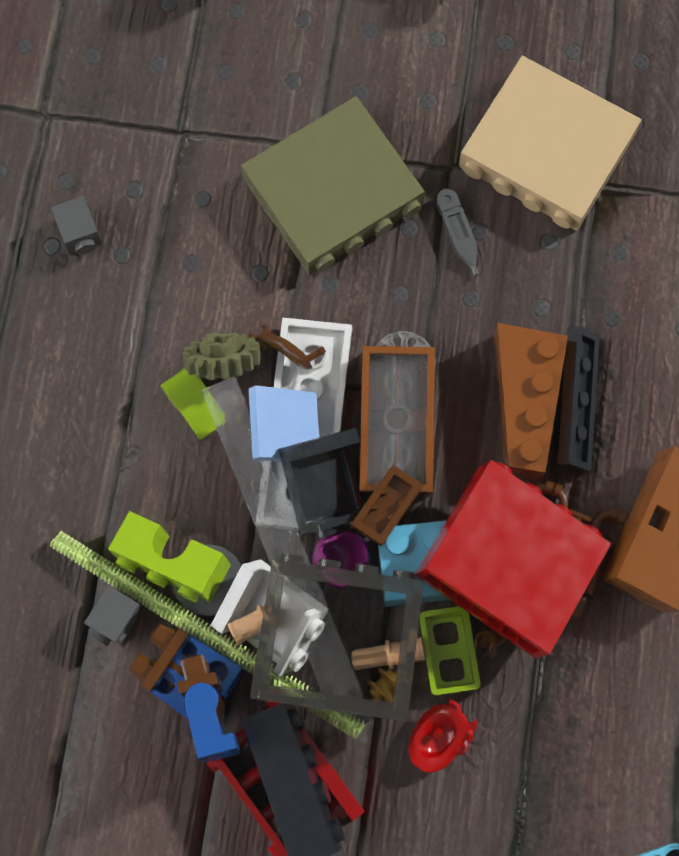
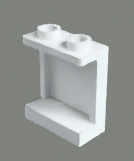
M260 559L242 564L211 626L221 634L229 632V622L256 611L257 606L260 604L262 607L269 604L277 618L278 625L273 627L272 632L269 633L265 630L249 638L247 641L277 663L273 672L278 676L298 671L308 658L306 650L311 641H314L323 631L325 626L323 619L329 609Z

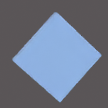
M256 385L249 388L253 460L281 462L279 448L319 437L316 392Z

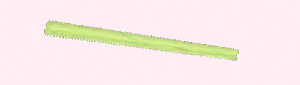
M60 531L51 541L50 547L53 546V549H56L57 552L60 551V554L64 553V556L71 558V561L75 560V563L82 565L83 568L86 567V570L93 572L94 575L97 574V577L104 579L105 582L108 581V584H111L113 587L115 586L116 589L119 588V591H122V593H126L127 596L130 595V598L134 597L133 600H137L141 605H145L152 612L160 614V617H163V619H167L168 622H171L173 625L175 624L176 627L184 632L186 631L190 636H194L201 643H205L209 648H213L214 651L240 665L247 672L255 675V677L263 680V682H267L271 687L302 705V707L304 706L310 712L312 711L318 717L320 716L326 722L328 721L329 724H332L334 727L336 726L337 729H340L342 732L344 731L345 734H348L350 737L352 736L353 739H357L366 726V724L364 725V720L360 723V718L356 720V715L352 718V713L348 715V710L344 713V708L340 710V705L336 708V703L332 705V700L328 703L329 698L324 700V695L320 698L321 693L316 695V690L312 693L313 688L308 690V685L304 688L305 683L300 685V680L296 683L297 678L292 680L293 676L289 678V673L286 676H278L273 672L275 669L273 668V663L269 666L270 661L265 663V658L261 661L262 656L257 658L258 654L256 653L254 656V651L250 654V649L246 651V646L242 649V644L240 646L237 643L234 644L235 639L230 641L231 637L229 636L227 639V634L223 637V634H219V631L215 632V628L211 629V624L207 627L208 622L204 625L205 621L202 620L200 622V617L196 620L197 616L192 617V612L188 615L189 610L185 613L186 609L183 608L181 610V605L177 608L178 604L173 605V600L169 603L170 598L166 601L167 597L164 596L162 598V593L158 596L159 592L157 591L155 594L156 590L153 589L151 591V586L147 589L148 585L143 586L145 584L143 581L141 584L139 579L136 582V577L128 572L126 573L125 570L122 571L117 565L111 564L106 558L100 557L95 551L89 550L88 547L80 542L78 543L73 537L71 538L66 533Z

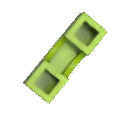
M129 511L108 548L117 558L115 563L131 573H135L137 569L147 573L146 578L160 587L166 588L167 584L179 588L177 593L192 602L197 603L200 598L211 603L231 566L224 554L191 539L186 550L180 556L174 559L162 558L163 548L170 536L161 525Z

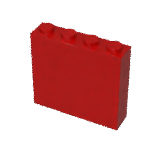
M490 460L479 467L414 575L537 659L549 655L553 650L611 543L601 537L602 534L598 529L591 525L583 524L574 518L568 508L561 504H554L544 497L538 487L531 483H524L514 476L512 470L507 465Z

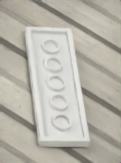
M282 318L280 337L293 343L306 356L317 350L320 346H323L326 352L324 355L310 362L312 369L306 370L290 361L278 351L273 388L316 392L319 437L340 432L352 325ZM264 461L256 525L299 531L282 462Z

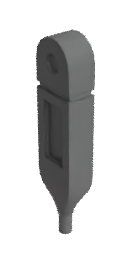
M444 189L437 196V209L440 216H442L441 219L456 256L471 268L473 276L476 277L479 275L476 267V240L461 207L458 195L451 189Z

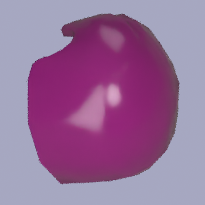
M337 531V533L322 537L318 541L311 559L315 575L325 585L342 588L359 580L358 573L362 566L369 563L370 557L367 543L358 533Z

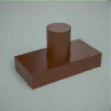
M392 464L352 522L351 527L382 547L423 488V484Z

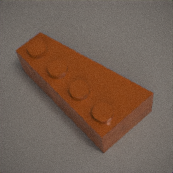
M497 323L494 343L499 383L504 464L512 470L513 475L517 478L541 482L546 472L568 336Z

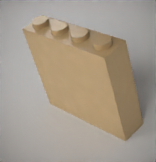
M522 55L463 148L459 167L469 177L473 179L481 178L492 184L493 188L500 194L505 196L512 195L521 200L523 205L534 212L541 211L552 217V220L560 227L572 228L578 231L636 135L642 119Z

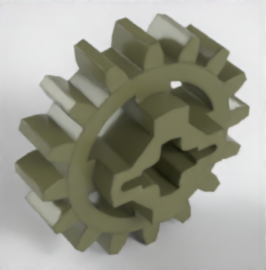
M216 332L207 334L205 337H202L201 342H191V346L185 347L184 353H182L184 368L188 371V374H196L199 379L205 377L209 380H214L215 378L227 380L237 378L243 375V370H254L253 365H259L261 359L259 342H256L254 337L247 338L246 334L239 335L235 332L229 334H218Z

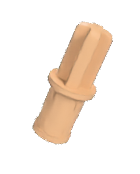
M422 637L391 643L389 640H385V645L355 649L351 652L352 665L355 670L386 665L389 666V669H394V665L426 661Z

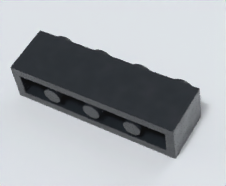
M290 701L242 718L241 721L288 856H330L342 849L341 841H344L343 829L337 818L332 819L327 804L331 803V796L324 781L319 782L314 768L318 766V759L311 744L306 745L301 731L305 729V723L299 708H293Z

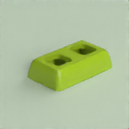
M459 606L421 612L419 619L432 694L442 695L478 689L481 683L469 613ZM454 623L457 627L458 642L448 645H437L435 643L433 627L437 624ZM460 659L463 663L464 678L451 682L442 681L439 663L444 660Z

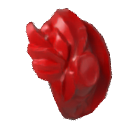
M449 700L446 704L431 707L418 720L410 736L408 752L411 762L423 772L433 773L442 770L457 756L465 754L469 744L473 741L477 720L468 722L467 717L462 713L461 706L453 700Z

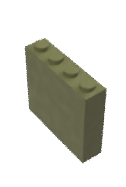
M357 96L241 165L244 181L308 275L316 270L318 272L327 270L335 263L336 258L344 253L352 254L364 245V241L373 235L379 237L387 233L393 227V223L399 219L413 217L422 209L425 191Z

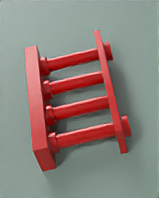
M275 688L262 697L268 704L262 710L285 703ZM244 727L235 733L241 748L249 743ZM305 729L301 730L306 745L311 744L315 750L318 766L314 768L319 782L324 781L334 795L328 806L332 819L339 817L344 819L346 816H349L354 821L365 811ZM229 757L207 763L213 773L219 769L273 843L268 847L271 855L288 856L284 842L269 823L275 818L270 803L260 810L247 792L262 780L257 765L238 779L225 761Z

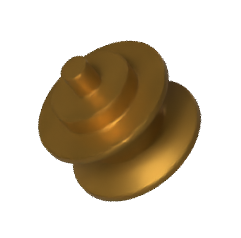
M379 668L381 678L377 682L367 681L371 686L369 692L373 696L369 702L373 706L380 702L383 706L388 703L395 707L393 697L397 693L407 694L402 688L405 683L400 679L404 672L400 669L396 673L390 669L385 672Z

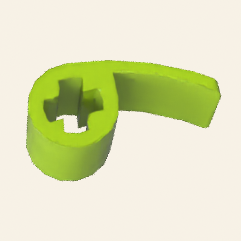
M184 368L160 385L173 406L180 411L199 440H202L227 422L228 418L202 380L197 378L196 374L189 375L188 371Z

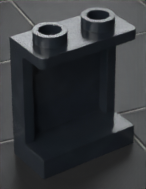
M356 428L278 449L300 534L315 532L316 538H321L337 533L336 526L344 524L345 529L352 528V522L363 508L348 445L360 442Z

